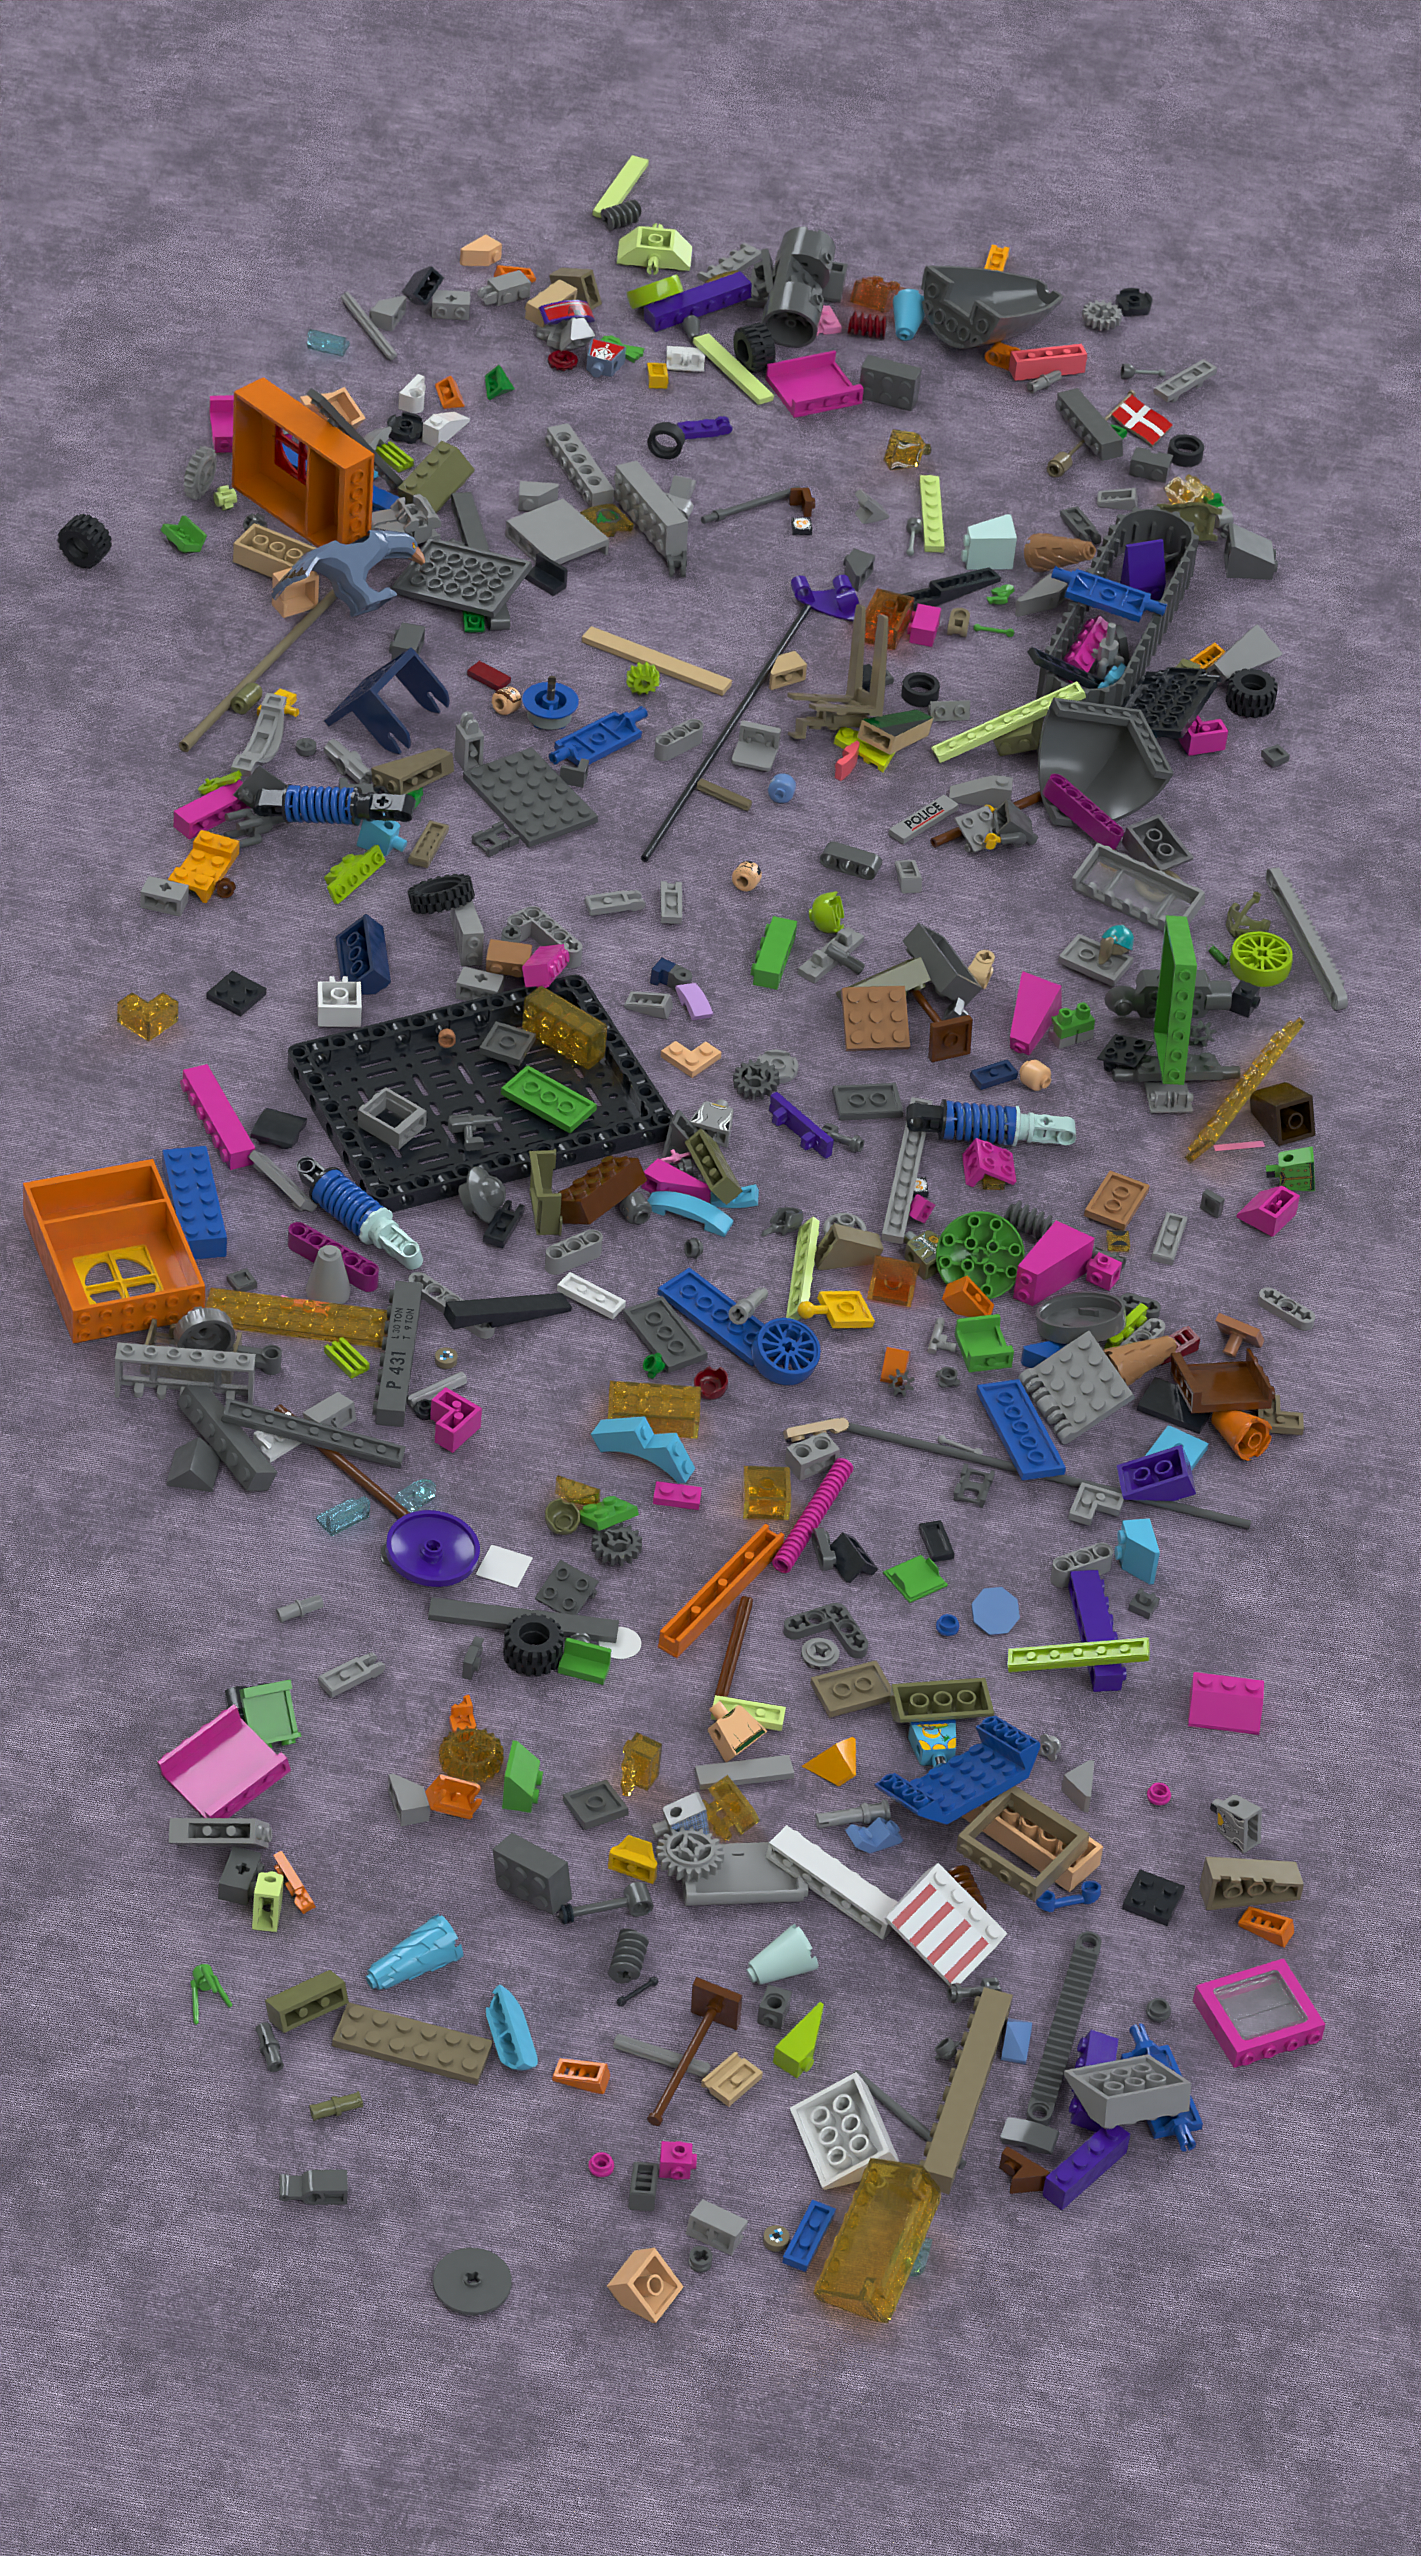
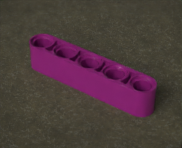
M1051 774L1043 789V795L1097 843L1109 846L1115 851L1124 835L1123 828L1067 779L1059 774Z
M302 1222L290 1224L288 1227V1247L290 1250L314 1263L321 1247L326 1245L336 1246L341 1251L349 1283L365 1292H372L378 1288V1265Z

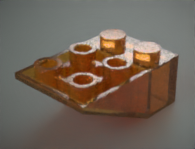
M880 276L862 277L860 280H855L849 302L882 313L889 312L893 307V297L905 288L901 287V283L896 281H883L884 278Z

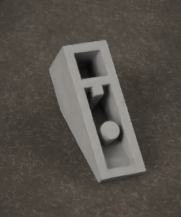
M991 775L950 786L949 798L956 803L978 806L991 805L997 808L1005 800H1011L1013 777Z

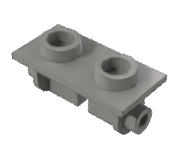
M970 700L932 701L928 705V713L933 717V721L970 720Z

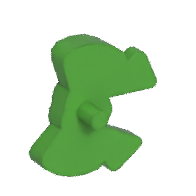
M1006 584L1000 588L992 589V594L998 596L987 597V601L989 604L999 605L1008 603V597L1015 591L1014 586Z

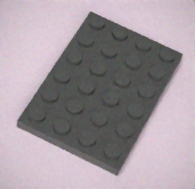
M429 538L421 548L425 558L424 565H420L412 560L391 588L398 595L495 618L533 567L531 561Z
M532 747L463 772V779L515 834L520 836V839L528 848L598 823V815Z

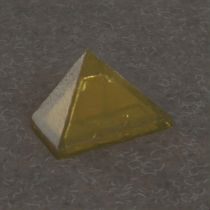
M557 1475L555 1494L567 1502L581 1505L600 1503V1489Z

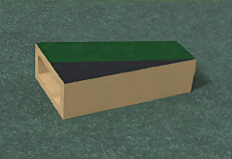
M916 709L862 719L857 738L891 755L928 736L933 717Z

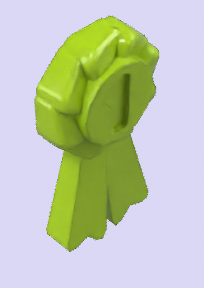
M238 770L222 778L218 777L211 780L206 778V782L200 785L198 791L201 795H206L223 785L236 783L237 780L241 779L242 774Z

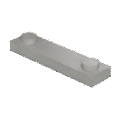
M255 1150L251 1152L248 1157L254 1162V1168L261 1173H265L293 1200L292 1205L300 1211L305 1209L310 1212L316 1209L318 1205L312 1202L266 1155Z

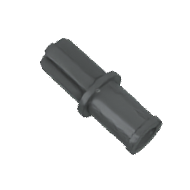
M832 943L828 945L824 952L828 957L840 963L839 966L843 965L857 974H860L865 967L863 962L849 955V951L844 952Z

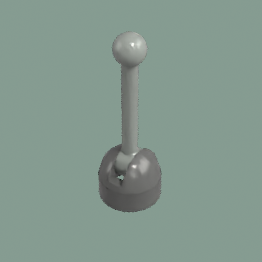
M1126 363L1121 365L1120 371L1121 378L1125 379L1132 378L1135 373L1158 374L1161 377L1166 373L1164 369L1159 371L1135 370L1131 364Z
M910 518L907 521L906 529L911 534L909 549L906 552L908 556L914 554V537L922 529V522L918 518Z

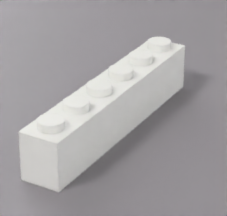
M787 1825L769 1842L766 1858L794 1878L802 1877L803 1882H807L811 1890L882 1940L893 1930L884 1918L898 1903L896 1900L885 1895L876 1886L865 1881L859 1874L845 1867L838 1859L831 1857L821 1850L818 1845L811 1843L798 1831H794Z

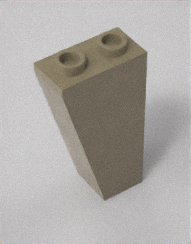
M435 748L372 767L373 787L384 786L388 793L393 795L407 794L454 772L453 753L441 748Z

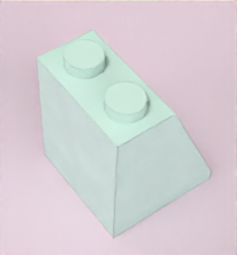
M1011 514L968 527L967 535H964L963 538L965 550H962L961 553L962 562H965L967 570H980L988 567L991 569H1013L1017 537Z

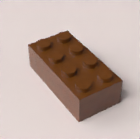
M607 1156L601 1160L599 1165L587 1170L586 1175L574 1180L570 1187L559 1191L558 1193H561L560 1216H562V1224L590 1225L647 1182L639 1159L628 1158V1156Z

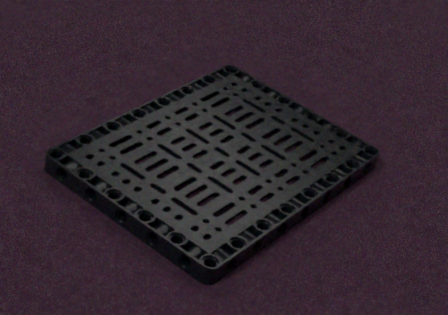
M576 974L554 979L547 988L537 989L536 986L521 987L293 1044L288 1049V1070L355 1184L392 1213L458 1196L459 1186L467 1182L468 1172L473 1167L483 1168L490 1176L497 1177L502 1184L530 1177L531 1160L529 1151L556 1149V1166L553 1169L554 1171L666 1141L669 1125L674 1116L586 979ZM496 1021L516 1028L532 1024V1026L520 1028L539 1035L536 1036L535 1042L528 1052L548 1048L527 1054L520 1066L514 1065L517 1073L511 1070L507 1062L479 1054V1051L467 1053L480 1049ZM448 1028L454 1032L456 1042L452 1047L444 1048L439 1044L438 1035L441 1030ZM474 1038H479V1039H476V1040H472V1041H468V1042L462 1043V1041H466V1040H470V1039H474ZM556 1041L562 1042L572 1059L566 1058ZM434 1049V1050L429 1051V1052H425V1053H421V1054H416V1053H418V1052H422V1051ZM554 1058L553 1060L529 1066L541 1073L560 1068V1070L545 1073L544 1075L562 1085L570 1084L566 1087L594 1102L586 1087L591 1088L601 1106L597 1105L596 1111L587 1118L593 1120L581 1123L575 1130L568 1133L512 1100L498 1103L508 1100L507 1097L501 1095V1088L505 1084L494 1087L488 1086L503 1082L508 1083L527 1064ZM438 1059L440 1060V1061H436V1062H432V1063H428V1064H422V1063L429 1062V1061H433V1060H438ZM389 1060V1062H385V1063H381V1064H377V1065H373V1066L361 1068V1067H363V1066H367V1065H371V1064H375V1063H379V1062H383V1061ZM488 1062H494V1063H490V1064H486V1065H482V1066H478V1067L476 1066V1065H480V1064H484V1063H488ZM458 1066H462L473 1084H469ZM574 1068L579 1069L584 1078L578 1077ZM390 1071H396V1072L384 1074V1075L377 1076V1077H373V1078H367V1077H370V1076H374V1075H378V1074H382V1073H386V1072H390ZM495 1072H500V1073H498V1074H494V1075L482 1077V1076L487 1075V1074H491V1073H495ZM448 1073L447 1075L431 1078L433 1076ZM413 1077H417L428 1094L427 1096L422 1094ZM453 1083L455 1084V1085H451V1086H447V1087H443V1088H437V1087L444 1086V1085H448V1084H453ZM403 1084L404 1086L390 1090L400 1096L411 1095L404 1098L427 1111L426 1127L417 1135L427 1132L433 1133L412 1138L398 1150L402 1157H397L388 1143L358 1126V1121H355L358 1120L357 1112L359 1108L365 1104L358 1091H362L368 1101H370L376 1093H379L376 1091L382 1090L385 1087L389 1088ZM456 1094H462V1095L455 1096V1097H451V1098H447V1099L444 1098V1097H448V1096H452V1095H456ZM475 1094H480L485 1103H480ZM430 1105H434L440 1115H436ZM387 1108L376 1116V1118L393 1128L405 1120L393 1112L388 1113L390 1110ZM516 1109H523V1110H519V1111H515V1112H511V1113H505V1112H509V1111L516 1110ZM465 1110L472 1111L457 1115L471 1113V1115L488 1116L487 1113H491L495 1118L502 1117V1121H497L502 1131H497L493 1124L476 1128V1132H484L473 1134V1137L483 1138L484 1146L493 1145L479 1150L467 1151L465 1149L464 1132L452 1133L457 1143L451 1142L442 1124L448 1126L449 1116ZM524 1119H529V1120L524 1121V1122H520V1123H516V1124H511V1123H513V1122L521 1121V1120H524ZM538 1133L536 1135L520 1138L521 1136ZM435 1142H439L438 1144H435V1145H431V1146H427V1147H423V1148H419V1149H415V1150H410V1149H412V1148H416V1147H420V1146L432 1144V1143H435ZM447 1156V1158H444V1159H440V1160H436V1161H432V1162H428V1163H424V1164H419V1163H421V1162H425V1161H429V1160H433V1159H437V1158H441V1157Z

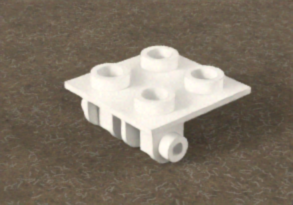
M667 346V369L704 372L705 355L699 348Z

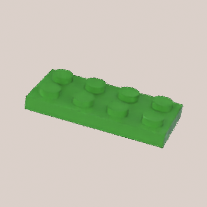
M528 1065L501 1088V1095L568 1133H571L592 1115L597 1107L596 1103Z

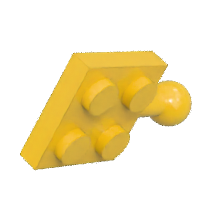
M820 1291L817 1297L820 1305H813L809 1301H804L797 1308L798 1315L803 1319H809L814 1314H826L832 1328H872L875 1323L860 1291Z

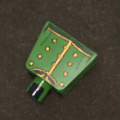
M1313 1146L1280 1152L1278 1154V1165H1266V1178L1279 1177L1280 1186L1289 1190L1315 1191Z

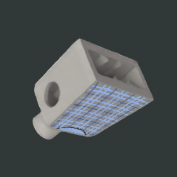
M699 1792L664 1806L662 1809L664 1820L651 1825L655 1838L662 1837L664 1834L671 1836L672 1829L680 1832L681 1827L685 1830L693 1827L694 1831L703 1829V1834L705 1835L710 1833L707 1811Z

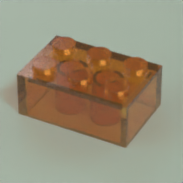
M877 588L866 609L865 643L875 645L878 615L883 614L888 616L887 649L896 650L911 620L915 598Z

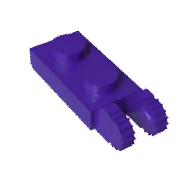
M718 416L715 420L704 419L677 422V426L682 429L685 435V440L718 437L719 435L729 434L733 430L732 425L729 424L730 420L726 416Z

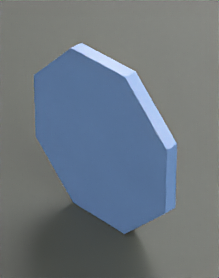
M1003 1587L984 1588L971 1604L973 1623L988 1635L1007 1634L1020 1618L1018 1599Z

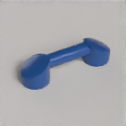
M1086 1881L1081 1886L1080 1894L1056 1899L1053 1892L1046 1890L1035 1903L1039 1908L1047 1912H1054L1057 1908L1081 1903L1092 1904L1100 1897L1101 1885L1096 1881Z

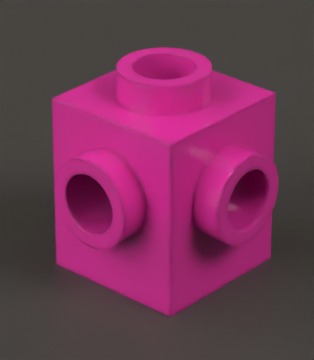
M1098 1252L1094 1259L1091 1258L1087 1262L1085 1268L1087 1271L1086 1281L1110 1291L1120 1278L1122 1262Z
M662 2141L659 2178L690 2180L691 2169H696L697 2154H692V2143Z

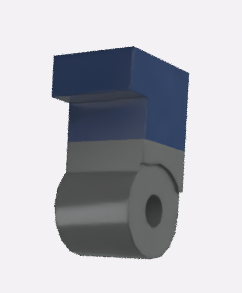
M661 958L651 970V984L658 986L661 983L673 988L675 992H677L675 989L677 985L691 984L692 982L691 971L664 958Z

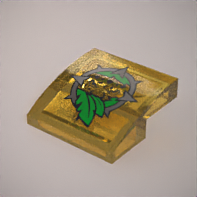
M615 504L597 505L580 512L607 537H614L616 531H632L634 524Z

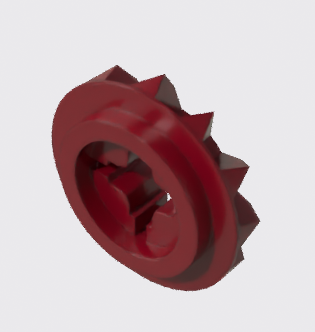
M557 350L550 353L548 363L551 368L565 372L567 369L572 370L577 367L578 357L570 351Z

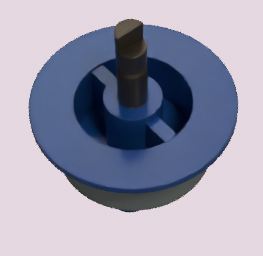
M551 675L548 677V682L537 683L527 688L523 694L522 702L528 711V719L534 724V727L553 730L563 729L569 724L572 718L571 714L578 708L579 698L574 690L566 685L556 683V677Z

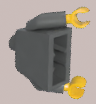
M1009 799L1005 800L997 808L988 805L994 814L997 835L993 833L987 834L984 843H987V849H994L996 843H1011L1019 848L1025 843L1032 846L1037 842L1038 836L1033 833L1031 819Z

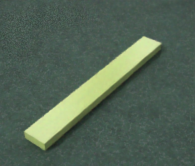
M1078 682L1072 683L932 746V751L939 763H942L1046 716L1054 697L1080 701L1086 698L1085 692Z

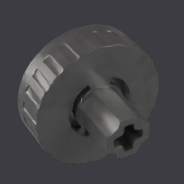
M202 1306L194 1307L187 1315L183 1316L178 1321L173 1332L178 1348L229 1352L236 1338L231 1320L224 1311L214 1308H202Z

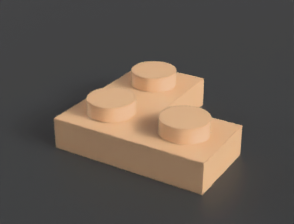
M674 1041L661 1050V1058L693 1078L721 1058V1051L707 1042L690 1051L677 1041Z

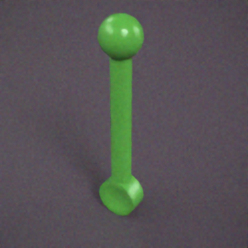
M980 624L973 626L975 631L983 630L1002 633L1008 637L1014 635V630L1011 628L1002 630L983 627Z

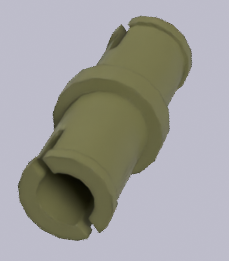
M357 2091L356 2093L338 2098L337 2096H332L331 2100L309 2105L313 2121L332 2115L336 2117L341 2116L342 2112L359 2107L362 2108L363 2101L360 2092Z

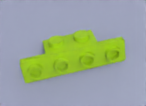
M373 845L363 855L348 854L342 858L343 861L330 869V872L324 879L329 884L327 889L334 904L342 902L386 862L379 845Z

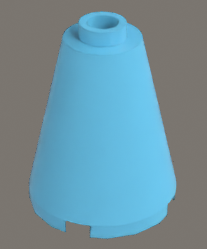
M915 289L900 290L893 297L896 336L903 341L911 340L925 317L922 305L924 296L918 294L919 291Z

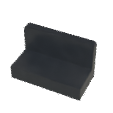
M539 552L536 554L535 566L524 579L548 594L555 596L566 589L568 570Z
M842 1532L830 1545V1550L834 1551L836 1555V1564L834 1566L846 1582L851 1583L862 1571L873 1576L878 1570L856 1538Z

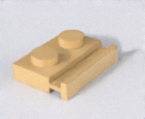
M735 2051L702 2079L701 2087L709 2089L713 2096L729 2107L762 2079L763 2072L745 2058H740Z

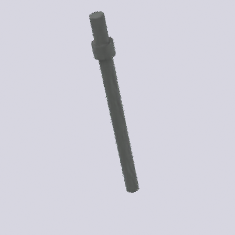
M791 488L730 508L714 510L713 513L702 516L701 521L703 524L714 520L718 522L724 520L727 516L789 497Z
M859 2070L854 2071L867 2084L870 2093L923 2139L932 2142L933 2138H930L931 2131L863 2073ZM961 2158L958 2167L960 2170L963 2169L967 2163L963 2158Z

